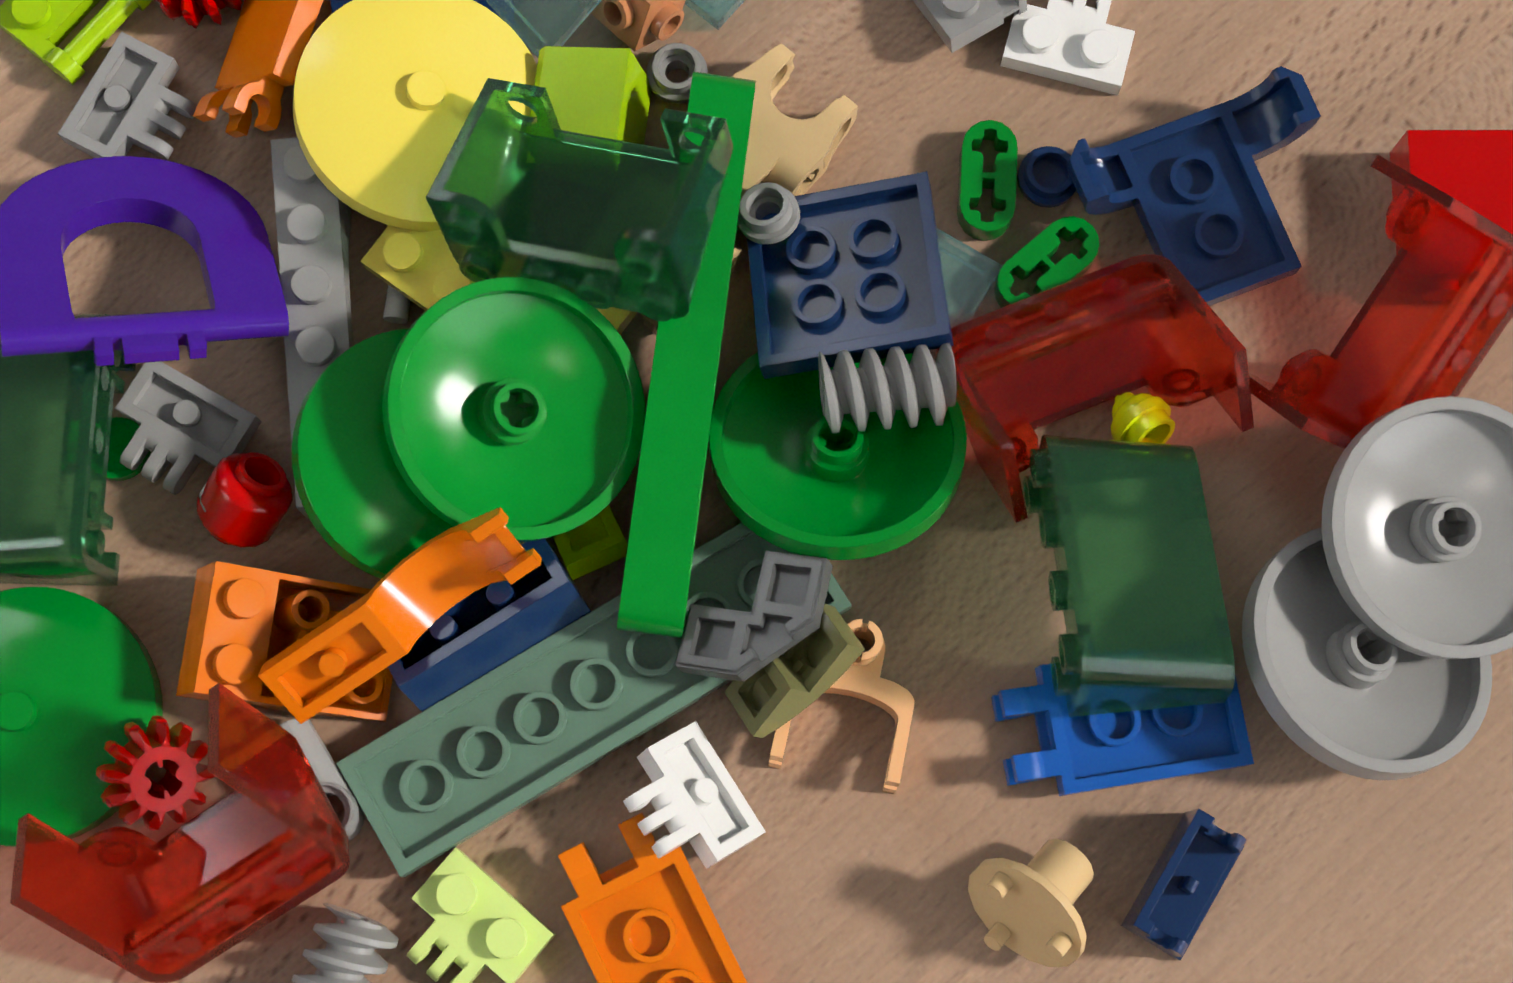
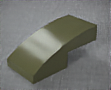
M825 604L819 629L744 682L733 680L724 693L752 736L763 738L783 726L817 700L850 668L865 648L834 606Z

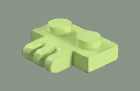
M455 847L411 898L432 916L435 921L413 945L406 956L417 965L429 955L434 946L442 951L441 955L426 972L435 982L455 963L462 971L450 983H472L486 966L504 982L515 983L556 934L465 853Z

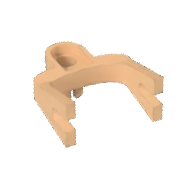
M856 619L847 625L857 638L868 641L871 649L862 652V656H859L850 668L824 693L845 695L870 702L884 709L895 720V731L882 789L883 792L895 794L900 784L915 701L912 694L903 686L880 678L885 655V641L882 632L874 622L869 621L867 624L862 623L863 619ZM791 720L775 730L768 767L781 769Z

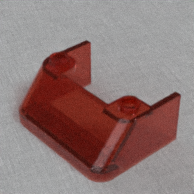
M1380 155L1376 156L1371 167L1404 186L1401 193L1392 200L1388 207L1385 225L1387 237L1400 246L1401 249L1331 355L1318 349H1309L1292 357L1283 366L1275 385L1241 369H1238L1232 378L1233 381L1299 429L1344 449L1364 427L1391 410L1430 398L1458 397L1513 317V235L1463 203Z
M1142 254L1130 257L951 328L954 345L951 347L955 360L957 380L956 399L963 412L966 433L978 464L1016 523L1028 518L1019 473L1030 468L1039 457L1040 446L1034 430L1111 400L1116 395L1131 392L1145 386L1152 396H1159L1168 405L1175 407L1190 406L1214 396L1242 432L1254 428L1246 348L1168 258L1160 255Z
M218 683L209 689L208 772L235 789V791L158 842L153 841L139 831L115 826L98 831L78 844L27 813L18 820L10 904L138 978L149 982L168 983L180 980L340 879L347 872L350 865L349 839L298 740L277 723Z

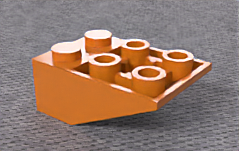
M219 561L198 568L176 696L238 706L288 711L258 677L262 665L369 593L371 589ZM385 668L316 715L386 722L393 678L389 668Z

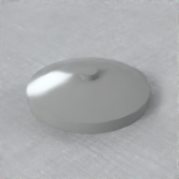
M1436 397L1396 408L1364 427L1347 445L1333 468L1328 480L1322 508L1321 531L1327 564L1341 596L1350 609L1369 629L1390 644L1405 651L1435 659L1478 658L1497 654L1513 647V414L1498 406L1464 397Z
M1321 528L1311 530L1288 543L1265 563L1254 579L1246 598L1242 619V641L1246 665L1257 694L1268 713L1285 734L1305 752L1329 767L1348 775L1372 780H1399L1425 773L1446 762L1463 750L1473 739L1483 722L1490 701L1492 689L1491 655L1467 659H1435L1405 651L1375 634L1355 615L1341 596L1327 564Z

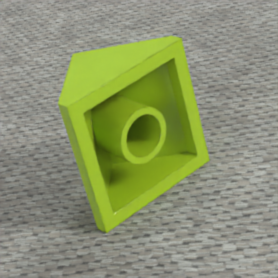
M545 46L539 50L522 167L615 197H619L640 176L652 90L648 76L630 48Z

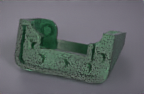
M74 314L75 318L111 316L109 314ZM0 346V583L117 586L120 554L104 551L105 535L102 530H112L113 517L104 512L113 399L114 394H124L125 381L116 373L118 371H135L136 363L124 364L122 350L113 351L114 365L96 366L94 363V350L2 357Z

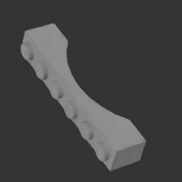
M297 137L270 140L280 283L289 317V335L284 336L291 442L293 440L297 415L310 387L337 357L354 346L349 281L351 207L339 200L316 176L307 162ZM295 485L296 508L309 519Z

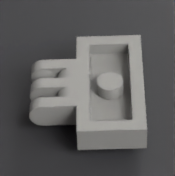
M121 31L61 127L58 135L65 143L94 158L126 156L134 144L164 160H168L174 148L166 141L156 137L155 134L159 130L180 140L186 131V127L168 116L170 110H173L186 118L193 119L197 105L168 89L180 69L173 57Z
M161 361L146 362L115 407L121 414L140 424V427L123 451L120 464L135 470L142 463L149 451L152 452L142 468L141 475L155 483L162 477L169 464H173L163 482V488L177 495L184 488L201 460L216 467L222 458L234 453H242L262 421L251 412Z

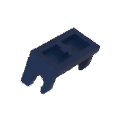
M1199 808L1184 813L1121 925L1180 961L1246 843V839L1238 833L1230 834L1214 825L1215 818Z

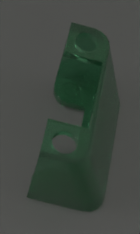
M487 78L426 196V200L454 259L459 264L461 273L473 282L501 277L536 279L569 290L576 294L579 299L597 309H608L610 307L642 313L656 321L682 318L690 310L733 153V144L726 119L665 108L660 120L669 149L561 130L546 88ZM508 101H516L528 106L537 117H529L517 112L510 106ZM694 132L704 136L701 145L698 146L692 143L684 133Z
M1043 435L1039 448L1030 450L1031 475L1024 476V500L1028 514L1038 513L1043 549L1053 548L1057 570L1049 571V596L1053 611H1063L1066 634H1059V656L1051 658V675L1055 695L1066 696L1069 717L1226 702L1235 683V660L1199 466L1193 447L1179 444Z

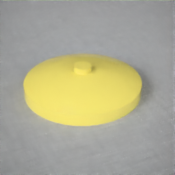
M352 0L332 13L319 26L307 43L299 61L293 93V119L297 138L307 162L327 189L343 203L364 216L386 225L421 231L451 229L467 225L493 213L508 202L518 192L532 171L522 167L537 64L516 32L499 16L474 0Z

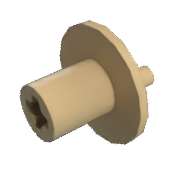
M1050 839L1044 843L1027 865L1005 858L985 859L969 875L968 893L974 910L989 930L984 937L985 944L995 951H999L1005 944L1027 960L1047 967H1068L1076 961L1084 952L1087 935L1081 916L1073 904L1093 880L1094 872L1087 857L1077 847L1066 841Z

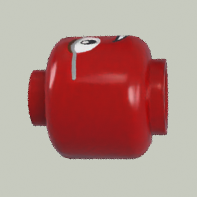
M258 452L234 453L222 458L213 470L197 497V514L203 526L219 542L236 547H257L270 539L293 501L292 487L283 468L269 456Z

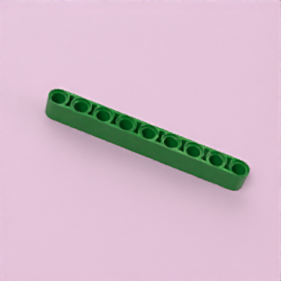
M694 71L692 74L617 630L682 638L756 80Z

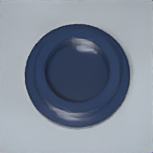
M1052 146L1039 147L1029 152L1022 160L1017 175L1018 186L1024 197L1031 203L1046 208L1057 207L1069 201L1076 192L1074 183L1067 170L1071 155L1063 149Z

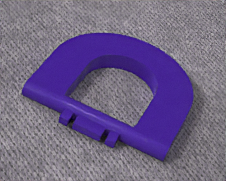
M112 156L92 158L61 165L33 177L12 192L0 206V346L2 357L94 350V363L96 366L114 365V350H122L124 364L179 360V345L187 346L189 359L207 358V342L284 337L289 335L288 310L264 223L248 200L231 186L210 174L183 164L148 157ZM135 222L167 229L182 237L195 250L200 261L210 309L75 318L71 308L64 268V252L70 243L81 234L107 224Z

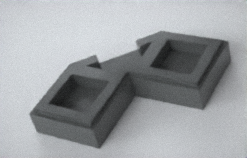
M765 551L752 611L745 612L690 604L675 666L682 673L744 682L820 628L833 565L827 558Z

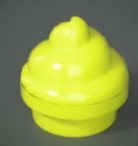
M1125 392L1121 395H1116L1112 408L1113 420L1110 426L1112 438L1120 448L1132 450L1136 456H1146L1153 453L1168 441L1175 430V422L1170 417V406L1159 396H1152L1148 393L1134 395L1131 392Z

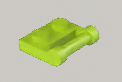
M5 0L0 6V28L65 81L74 85L86 73L82 66L137 8L144 11L153 0H109L63 50L57 46L100 0Z

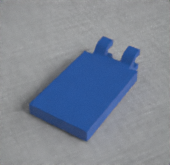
M1227 636L1039 665L1035 668L1038 685L1000 690L998 695L991 697L995 722L1034 715L1041 751L1013 755L1011 758L1003 760L1007 786L1056 777L1060 797L1254 764Z

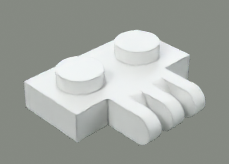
M1048 0L1046 9L1027 4V11L1020 15L1017 11L1014 12L1000 66L1118 96L1135 31L1106 24L1112 0H1096V8L1085 6L1087 0H1073V2Z
M696 721L649 746L637 756L652 783L626 798L623 803L628 811L632 813L644 808L651 802L656 812L644 818L637 825L644 836L663 825L670 834L657 840L651 847L658 859L689 841L705 868L708 869L766 832Z

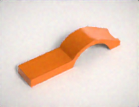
M501 507L454 526L424 543L376 583L369 593L265 662L261 667L258 677L295 719L302 724L408 654L420 636L455 604L473 592L492 583L507 581L513 584L540 566L542 558L534 548L526 551L505 526L508 523V515Z

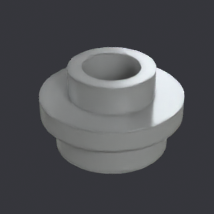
M671 43L658 49L650 58L647 66V76L652 92L661 100L673 104L689 102L693 71L708 73L706 61L701 53L683 43ZM674 69H682L689 76L681 83H673L667 79V75Z
M765 182L757 184L748 189L741 199L738 224L745 237L755 243L773 244L780 242L790 236L799 224L800 208L795 196L789 190L776 183ZM768 214H777L771 219L762 220V218Z

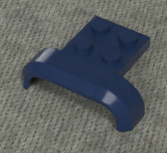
M1280 66L1272 70L1262 83L1241 96L1153 129L1095 148H1090L1085 138L1077 141L1070 157L1067 170L1088 214H1107L1134 206L1179 311L1184 316L1292 276L1302 267L1254 161L1276 152L1301 137L1317 123L1321 115L1303 76Z

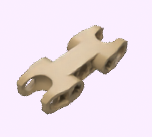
M782 43L732 76L756 80L741 199L748 189L765 182L776 183L789 190L794 196L804 195L826 172L836 149L857 118L858 106L845 95L841 98H836L824 111L812 118L804 120L793 119L781 113L773 104V99L789 80V76L795 68L793 64L795 54ZM649 172L639 176L609 207L601 226L578 260L581 272L595 283L597 280L607 276L618 264L633 257L649 258L658 263L665 271L678 179L668 189ZM735 244L731 273L743 255V251ZM664 281L658 291L647 302L646 308L641 314L644 319L643 325L656 336Z

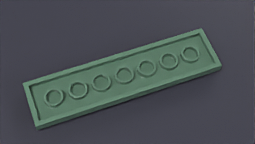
M742 522L697 548L693 554L684 627L690 604L751 612L765 551L788 554L796 553L786 551L756 535ZM831 573L825 604L834 606L839 614L842 615L850 610L852 605ZM620 594L338 761L336 764L399 876L405 878L732 680L682 673L675 666L682 638L617 630Z

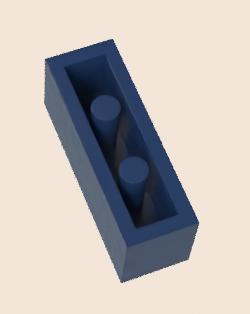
M546 539L529 541L522 544L526 551L532 548L537 551L542 558L540 566L513 584L507 581L496 582L473 592L438 618L420 636L408 654L388 666L397 686L421 712L591 612L566 568Z

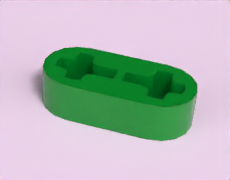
M994 120L980 121L970 127L964 136L959 156L958 222L966 234L973 239L981 241L994 240L1003 235L1011 224L1016 207L1017 140L1009 127L1002 122ZM983 140L994 141L995 151L1004 152L997 154L992 172H983V154L975 151L980 149ZM982 189H992V208L1002 210L995 212L992 222L981 221L980 211L970 209L978 206Z
M1075 216L1062 217L1050 224L1007 260L999 271L994 287L995 299L1000 307L1008 314L1017 317L1032 316L1041 311L1084 275L1092 266L1100 246L1098 233L1093 225ZM1060 236L1067 242L1078 238L1083 243L1078 253L1080 259L1070 253L1056 264L1050 260L1060 245ZM1038 269L1043 274L1033 289L1034 298L1026 292L1021 293L1017 297L1010 292L1014 283V274L1021 280L1027 279Z

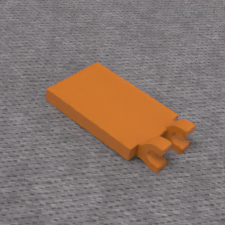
M245 0L214 87L218 91L210 92L201 98L193 117L203 122L215 120L219 107L223 105L222 110L229 113L230 117L225 133L234 138L247 136L251 126V105L254 100L259 110L254 127L264 132L276 130L281 118L282 106L280 100L284 88L295 84L298 64L310 40L323 0Z
M642 812L618 824L633 858L599 874L584 842L558 855L578 897L562 904L561 908L597 983H748L681 846L658 859L651 848L657 842L653 833L651 832L644 836L637 825L645 818Z

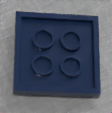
M927 171L795 196L800 208V221L790 236L773 244H758L747 238L759 367L764 379L819 370V352H822L830 368L834 366L837 353L841 350H848L854 363H859L863 351L869 348H873L879 359L887 357L891 347L899 346L904 354L913 353L918 345H926L929 350L939 349L944 343H950L951 346H954L932 191ZM768 214L765 217H763L762 220L771 219L777 214Z

